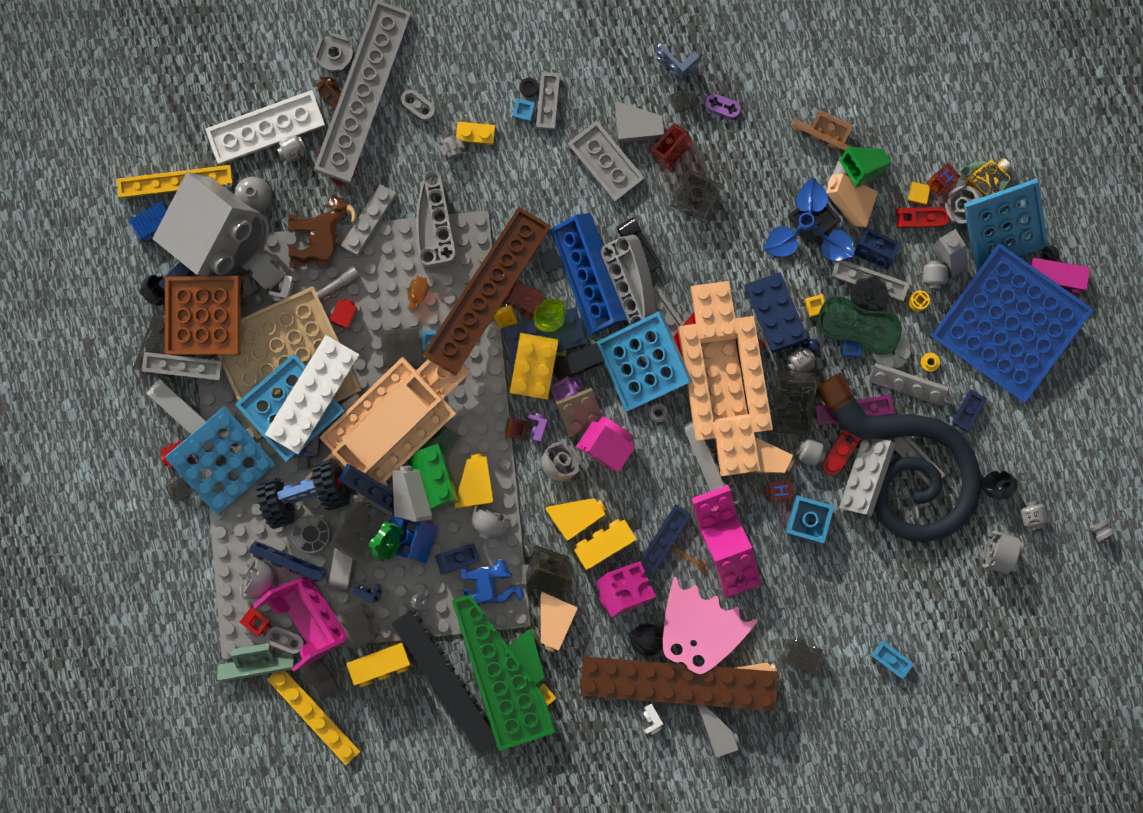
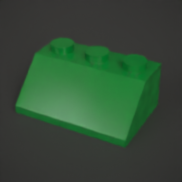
M436 444L421 449L407 460L408 465L412 466V469L420 471L431 512L460 502L443 446Z

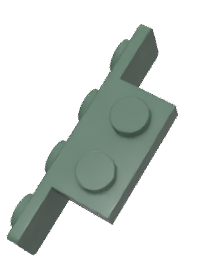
M269 643L231 650L233 662L218 665L217 680L218 682H225L291 670L294 667V654L289 652L274 654Z

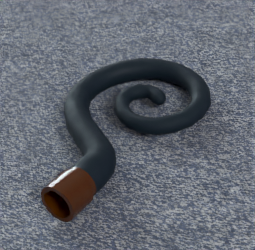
M840 372L815 388L827 409L830 408L840 425L848 433L856 437L884 439L915 436L933 439L948 447L955 456L962 479L959 500L955 508L945 518L926 525L908 523L899 519L893 513L888 504L889 484L893 477L901 471L918 470L928 476L930 486L926 491L915 492L912 499L917 504H924L935 499L941 491V473L934 464L922 458L904 457L889 463L874 509L881 523L892 534L908 541L924 543L940 540L954 534L969 521L978 506L982 482L980 466L975 452L959 430L940 419L915 414L867 415L853 396L852 389Z

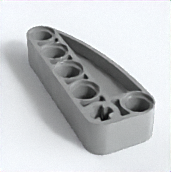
M429 171L425 174L417 205V246L421 264L426 268L450 265L456 259L442 179L436 171ZM435 177L438 179V182L435 185H431L428 183V180ZM434 196H440L442 198V200L439 203H433L431 201ZM438 214L445 215V219L441 222L436 221L435 217ZM446 232L449 234V237L446 240H441L438 238L439 234ZM445 251H449L451 254L450 258L445 257ZM431 254L434 258L431 262H425L423 260L424 256Z
M635 235L624 236L604 245L601 249V255L629 324L632 325L654 314L652 280L638 237Z

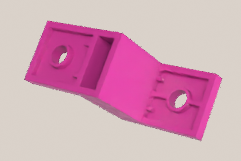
M726 485L691 498L701 536L717 569L725 598L761 585L753 548L737 517L729 486Z

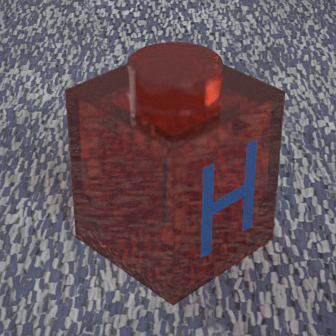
M947 163L926 183L934 193L940 196L961 176Z
M792 480L768 482V487H764L765 498H769V502L794 500Z

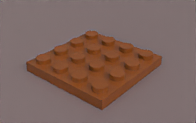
M241 276L165 277L166 355L241 354Z

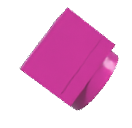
M601 417L598 423L592 421L576 447L604 467L619 472L635 448L631 443L634 436L613 421Z
M641 561L608 572L596 581L599 588L600 602L611 617L642 607L656 597L652 587L648 584V577L645 578V571Z

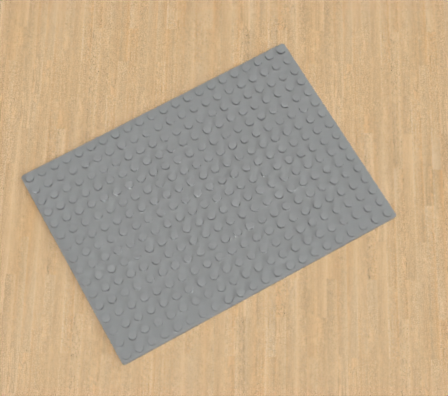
M487 211L448 214L456 259L452 264L440 267L426 268L421 264L417 246L416 218L380 221L358 257L341 248V244L353 225L337 226L336 236H339L340 247H336V256L332 263L324 266V269H320L315 262L302 267L290 268L289 245L296 247L298 250L308 248L310 246L308 232H271L268 235L263 250L286 272L285 275L292 276L295 279L291 296L311 286H314L315 291L318 292L338 279L340 275L355 267L360 277L321 300V303L329 321L338 300L344 301V299L353 301L355 303L354 306L358 309L350 330L332 323L331 325L340 344L360 355L352 370L362 389L361 392L357 393L361 397L402 357L415 370L428 360L422 356L424 351L422 352L421 331L439 330L492 248L490 220ZM445 215L435 217V220L438 222L445 219ZM442 232L438 238L446 240L449 234ZM445 251V257L450 258L451 254L449 251ZM427 254L424 256L423 260L425 262H431L434 256L431 254ZM246 270L237 275L241 276V319L277 303L272 301L273 298L268 295L269 292ZM279 283L270 291L280 293L281 291L278 290ZM494 317L464 363L471 373L444 398L457 413L419 450L436 444L444 447L457 492L467 459H471V455L482 454L483 457L486 456L494 504L481 505L482 510L486 511L489 508L507 515V518L511 517L512 519L507 531L500 537H491L490 540L479 537L480 533L472 525V515L475 507L455 509V505L452 504L432 511V519L423 521L438 526L426 564L398 555L389 560L385 558L384 562H381L372 556V550L358 545L371 509L391 516L394 515L365 498L349 590L329 587L342 507L328 511L325 509V506H322L318 496L292 504L295 509L293 511L295 513V520L292 524L272 529L266 524V519L262 517V511L259 510L260 505L257 503L258 497L256 496L258 483L276 477L283 480L286 486L300 485L301 481L305 480V477L312 472L313 465L322 462L332 452L330 448L321 440L319 457L310 458V469H299L298 458H292L286 463L264 437L255 438L246 416L235 405L238 399L223 367L220 381L198 378L201 416L205 420H209L225 406L276 463L273 468L218 515L209 507L221 655L224 659L231 658V650L268 643L266 635L261 634V636H257L240 623V620L250 607H253L259 600L240 595L241 584L245 586L244 576L253 561L256 562L257 559L252 553L248 552L251 544L255 541L327 569L325 577L321 581H314V583L346 632V641L338 647L402 640L391 623L410 610L413 613L416 612L411 606V599L415 594L424 593L426 589L431 591V594L428 596L429 605L426 610L417 611L423 620L420 622L423 628L428 627L434 637L462 634L452 600L464 596L463 588L475 590L476 581L462 579L461 569L466 568L468 571H473L481 567H492L499 559L505 561L512 576L504 579L494 578L497 594L503 595L506 588L512 585L518 586L524 592L523 600L519 601L517 595L513 593L507 602L482 603L478 606L496 630L530 626L527 585H522L521 565H525L512 438L505 437L507 422L510 416L501 329ZM352 396L339 401L338 403L342 407V404L346 402L348 399H350ZM221 428L218 430L225 438L228 436L227 429ZM233 443L230 446V451L233 453H238L241 450L239 443ZM222 455L216 457L215 463L219 466L224 465L226 457ZM251 457L243 460L245 467H251L254 464V460ZM406 461L402 466H409L408 462ZM206 468V478H209L212 472ZM231 470L228 473V478L231 480L239 477L237 470ZM393 475L382 484L392 491ZM216 483L213 486V490L220 493L224 490V485ZM349 489V494L360 495L352 489ZM306 515H316L328 523L330 540L322 551L305 553L294 545L291 538L292 528L299 518ZM474 543L480 559L479 562L441 575L435 556ZM258 559L271 567L274 574L273 581L276 582L274 588L306 576L301 573L294 574L289 571V568L284 566H275L269 560ZM376 584L381 585L380 590L383 591L379 600H375L374 603L351 594L353 586L359 587V585L369 588L370 594H372ZM268 603L256 608L272 620L270 623L272 627H281L302 637L287 612L278 614L271 609ZM260 619L255 621V625L258 627L262 624ZM275 633L273 636L274 639L279 640L280 634ZM296 640L292 641V647L296 648L298 646ZM270 645L274 654L286 652Z

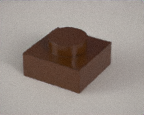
M508 418L505 437L525 440L528 421Z

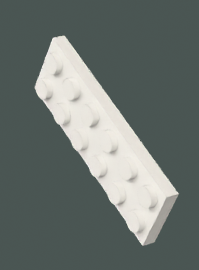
M311 90L206 128L205 130L217 163L221 165L279 144L280 140L288 136L296 135L298 137L326 126Z
M325 335L265 435L299 455L360 355Z

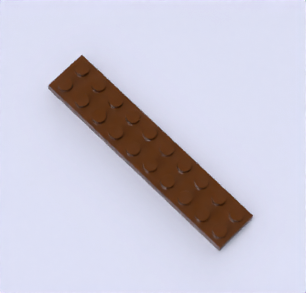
M517 208L422 355L424 358L455 376L458 374L547 235L551 225L522 208Z
M583 657L580 696L776 711L778 671L713 667L703 674H697L689 670L686 664Z

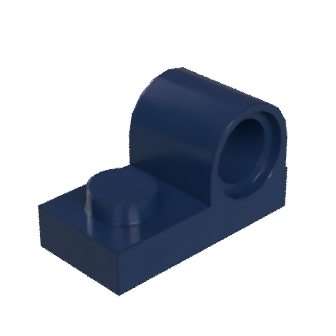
M474 543L435 556L441 575L480 561Z

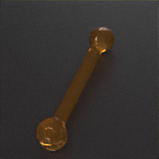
M676 545L671 546L670 550L672 552H677L694 562L700 569L704 570L707 564L705 562L694 559L679 550Z

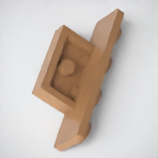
M820 109L811 126L795 118L791 123L796 131L801 133L805 131L811 134L810 137L817 141L822 139L828 142L827 145L831 148H840L846 151L848 147H853L845 143L853 125Z

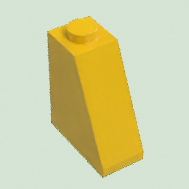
M482 454L471 455V459H467L458 490L460 502L454 504L455 509L494 504L486 456L483 457Z
M593 498L549 506L545 510L566 541H569L605 516L604 511L606 508L600 500L596 501Z

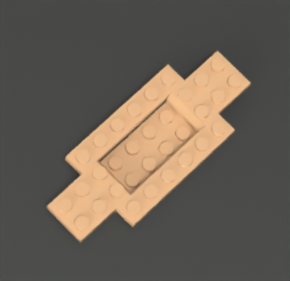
M729 281L691 286L696 324L679 326L678 333L682 358L693 381L687 384L696 441L715 439L721 477L760 471L754 433L771 431L773 428L754 316L735 318ZM736 339H737V342H738V348H739L740 361H741V367H742V373H743V379H744V385H745V391H746V397H747V403H748L749 414L747 413V407H746V401H745V395H744V389H743V383H742V377H741V371H740V365H739V359H738V352H737V346H736Z
M402 357L319 437L332 451L323 461L335 459L339 466H341L342 472L346 464H350L379 483L384 484L393 475V470H398L457 413L444 398L471 371L463 364L455 376L429 360L415 370ZM311 472L307 477H305V479L314 480L312 478L313 472Z

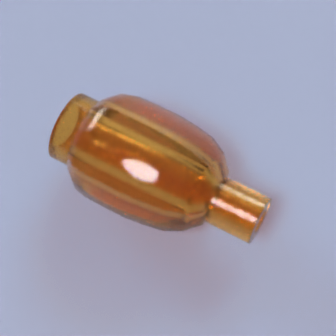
M417 275L416 279L411 280L407 293L410 301L408 309L415 311L417 304L425 299L429 288L427 278Z

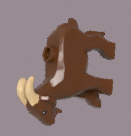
M332 195L330 196L329 203L324 205V207L332 208L331 212L320 214L311 219H302L295 215H289V233L308 232L310 245L304 250H298L296 247L289 245L290 268L302 267L315 262L320 269H324V266L332 263L336 256V247H340L339 236H336V227L348 214L351 215V222L354 225L357 221L355 209L345 200Z

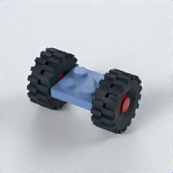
M332 458L313 465L312 478L314 480L305 479L297 486H286L279 477L258 483L256 487L258 491L256 492L258 497L257 503L260 505L259 510L262 511V517L266 519V524L272 529L292 524L295 520V513L293 512L295 509L292 504L318 496L322 506H325V509L328 511L349 505V488L338 482L342 474V468L339 466V463Z

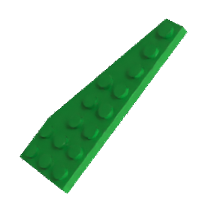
M469 594L453 599L452 604L498 750L501 751L555 733L542 692L473 597Z

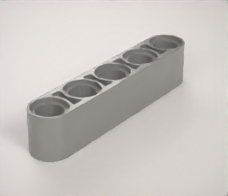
M161 379L147 392L158 405L190 434L207 421ZM219 431L217 432L219 438H225ZM211 441L203 443V446L209 451L213 449L214 445Z
M693 421L685 425L686 435L710 491L728 485L734 505L738 504L741 497L732 475L721 477L715 439L696 441Z
M349 494V505L343 506L341 509L329 578V587L349 590L365 501V497Z

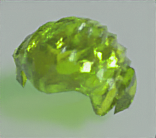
M548 299L536 307V311L533 314L535 327L545 332H553L561 328L567 314L565 301Z

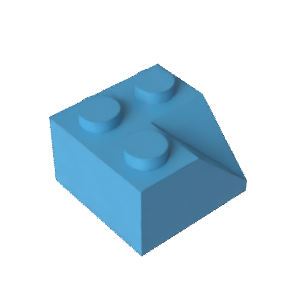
M795 496L784 534L824 544L834 506Z

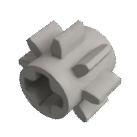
M456 136L443 139L444 145L440 146L442 154L444 156L448 155L449 159L462 155L461 150L465 148L463 141L460 138L457 139Z

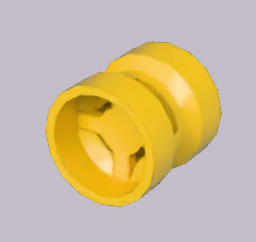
M921 290L913 293L908 299V306L914 312L923 311L930 303L929 295Z

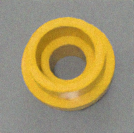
M927 353L921 358L920 364L925 371L933 372L938 369L940 359L934 353ZM928 359H932L934 364L929 365L927 363Z

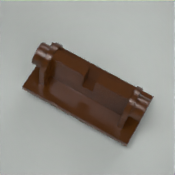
M320 77L322 81L316 84L317 90L325 99L332 96L333 98L329 103L336 109L342 91L337 87L338 83L333 78Z

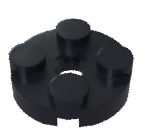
M868 276V278H861L854 283L851 289V303L857 311L863 314L876 315L886 307L889 300V292L883 280L875 276ZM872 291L874 298L866 299L864 294Z

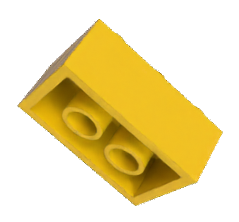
M520 333L510 393L548 400L558 339Z
M617 519L609 524L608 530L603 531V529H600L592 534L593 539L587 542L584 539L577 543L574 552L587 571L632 544L637 539L625 519L622 521Z
M404 643L346 663L354 686L359 685L360 688L373 684L372 679L378 678L381 681L391 677V672L396 671L397 674L408 671L410 670L409 666L413 665Z

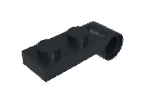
M634 217L616 227L621 237L629 235L638 237L650 273L662 266L661 261L643 235Z

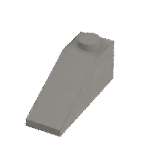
M697 705L715 757L717 758L739 750L737 745H740L737 733L733 734L707 706Z

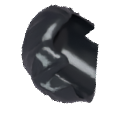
M149 275L143 280L139 294L150 304L155 306L165 305V291L158 285L163 276Z
M1005 470L1001 473L998 471L990 472L981 480V487L989 497L998 500L1011 497L1018 488L1017 479Z
M641 624L628 634L632 648L640 655L654 656L663 649V632L653 624Z

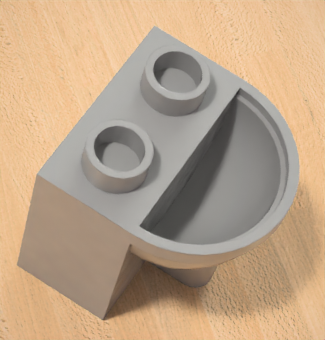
M186 172L152 239L196 275L237 276L245 271L241 264L257 249H264L269 235V224L263 214L252 209L212 177Z

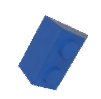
M406 520L403 536L400 538L401 545L395 555L426 564L438 526L423 521L414 522Z

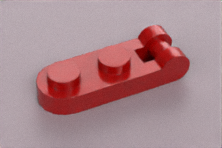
M942 207L896 209V215L898 216V222H896L897 229L943 227L950 219L946 209ZM905 215H911V221H906Z
M844 429L822 463L824 473L829 476L838 474L862 438L856 437ZM847 435L853 438L851 444L845 440Z

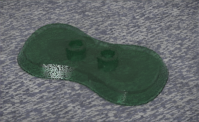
M835 296L827 299L818 314V328L823 335L834 340L856 341L875 354H889L897 347L901 338L902 325L894 314L887 311L864 310L845 297Z

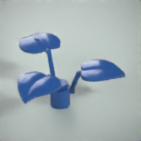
M815 178L807 181L797 195V207L800 211L806 213L799 217L800 225L797 226L795 234L787 226H778L770 232L763 248L773 256H790L799 247L798 241L795 238L800 230L811 231L815 229L826 240L822 244V252L827 259L841 261L853 257L855 252L854 244L846 232L835 229L827 237L816 226L812 211H822L828 204V195Z

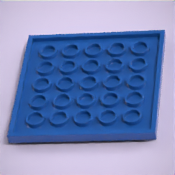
M998 243L930 337L1017 399L1026 403L1094 309Z

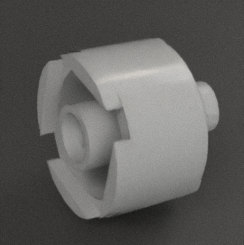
M262 248L257 249L241 264L267 292L276 286L286 274Z
M993 531L991 533L994 535L993 538H988L985 544L982 559L986 560V564H983V567L1003 574H1009L1011 571L1015 572L1018 568L1017 559L1023 550L1024 543L1020 542L1018 537Z

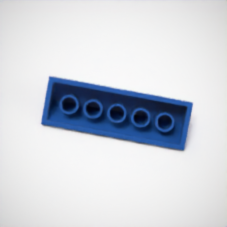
M591 213L575 215L551 228V233L588 335L627 321L628 319L601 255L603 245Z

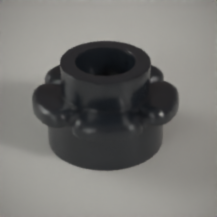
M1055 246L1044 247L1042 257L1044 260L1056 262L1060 254Z

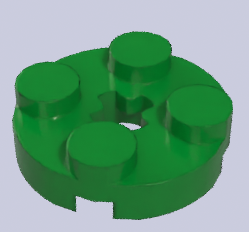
M384 522L376 537L372 538L369 543V548L372 549V556L381 562H384L385 558L391 559L401 545L399 537L400 535L403 536L402 528L394 523Z

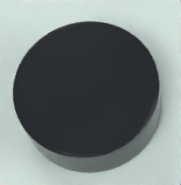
M525 78L521 81L519 87L523 96L533 97L537 94L538 83L535 79Z

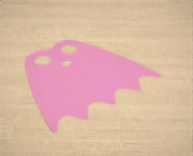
M674 577L665 613L663 632L664 654L674 662L685 663L689 670L697 674H703L715 667L731 653L751 631L758 620L742 621L740 619L739 607L728 611L722 610L717 596L709 600H703L699 595L696 585L688 590H683L678 584L677 577ZM691 640H695L697 645L691 646ZM677 643L682 646L683 652L680 655H674L671 652L673 644ZM701 655L705 660L704 665L701 667L695 666L692 661L693 657Z

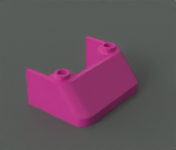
M307 576L269 590L253 605L254 608H258L268 603L271 609L278 614L287 612L307 644L300 649L303 659L292 668L293 671L314 663L340 646L347 639L345 630L314 581L309 580Z

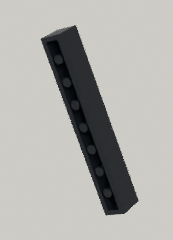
M410 610L391 624L474 748L480 754L496 743L492 727L486 721L488 716L483 709L479 710L475 705L477 700L472 692L468 694L464 687L467 685L462 677H456L453 672L455 667L450 660L446 661L442 655L445 652L441 646L433 643L431 639L434 636L428 627L423 628L420 623L423 620L418 612L413 613Z

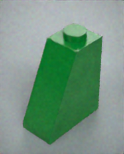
M848 147L839 160L855 187H860L882 177L892 163L884 149Z
M528 629L508 647L536 686L540 687L544 683L542 681L544 673L533 632L531 629Z

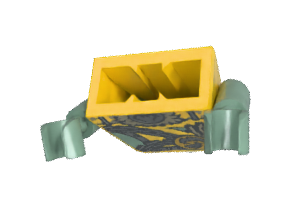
M1002 159L998 165L992 160L988 163L986 161H979L968 166L965 165L957 171V173L962 172L964 174L962 178L965 180L964 182L968 186L980 191L983 197L1010 188L1009 180L1011 178L1006 172L1010 169L1011 164L1006 159Z

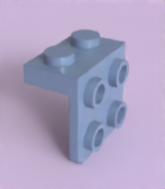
M661 43L657 45L656 60L661 66H667L670 70V75L675 80L679 79L682 82L686 77L689 76L691 78L698 71L697 67L699 66L700 56L695 51L680 63Z

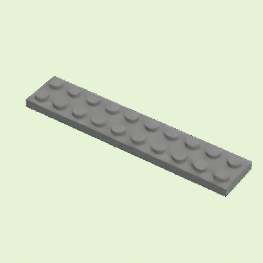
M375 0L316 161L315 172L350 184L411 12Z

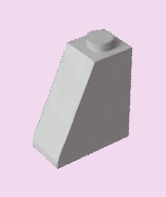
M615 102L618 143L664 138V133H667L666 121L663 122L661 115L621 102Z
M956 229L941 237L931 247L939 261L944 262V265L948 267V275L951 279L968 269L966 244Z
M400 466L399 470H393L394 516L414 522L432 519L420 471L412 469V466Z

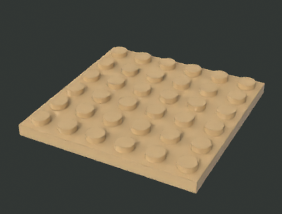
M311 286L242 318L241 354H217L220 361H223L222 367L239 401L293 354L307 366L325 335L337 342L339 340L314 286ZM352 369L334 397L337 402L362 391ZM290 376L287 380V384L289 386H294L298 381V378L296 376ZM275 389L272 393L273 398H281L283 390ZM262 401L258 404L259 411L263 412L268 409L267 402ZM276 416L271 418L270 423H272ZM247 419L255 438L259 439L263 437L262 434L255 428V426Z

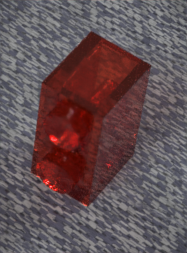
M673 123L650 150L654 162L669 171L692 144L690 134L681 126Z
M516 281L503 303H505V307L511 305L513 310L515 308L521 310V314L531 319L534 316L537 318L546 299V294Z

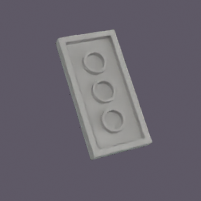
M595 121L567 143L569 148L614 203L644 180L642 174L598 121Z
M862 438L839 506L840 509L872 517L896 443L883 439Z

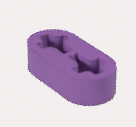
M711 94L706 99V108L712 113L728 119H735L740 113V105L736 101L718 94ZM714 99H716L717 104L722 105V107L718 105H715V107H711V103L709 101H713ZM724 106L727 108L734 106V110L737 112L729 114V110L724 108Z

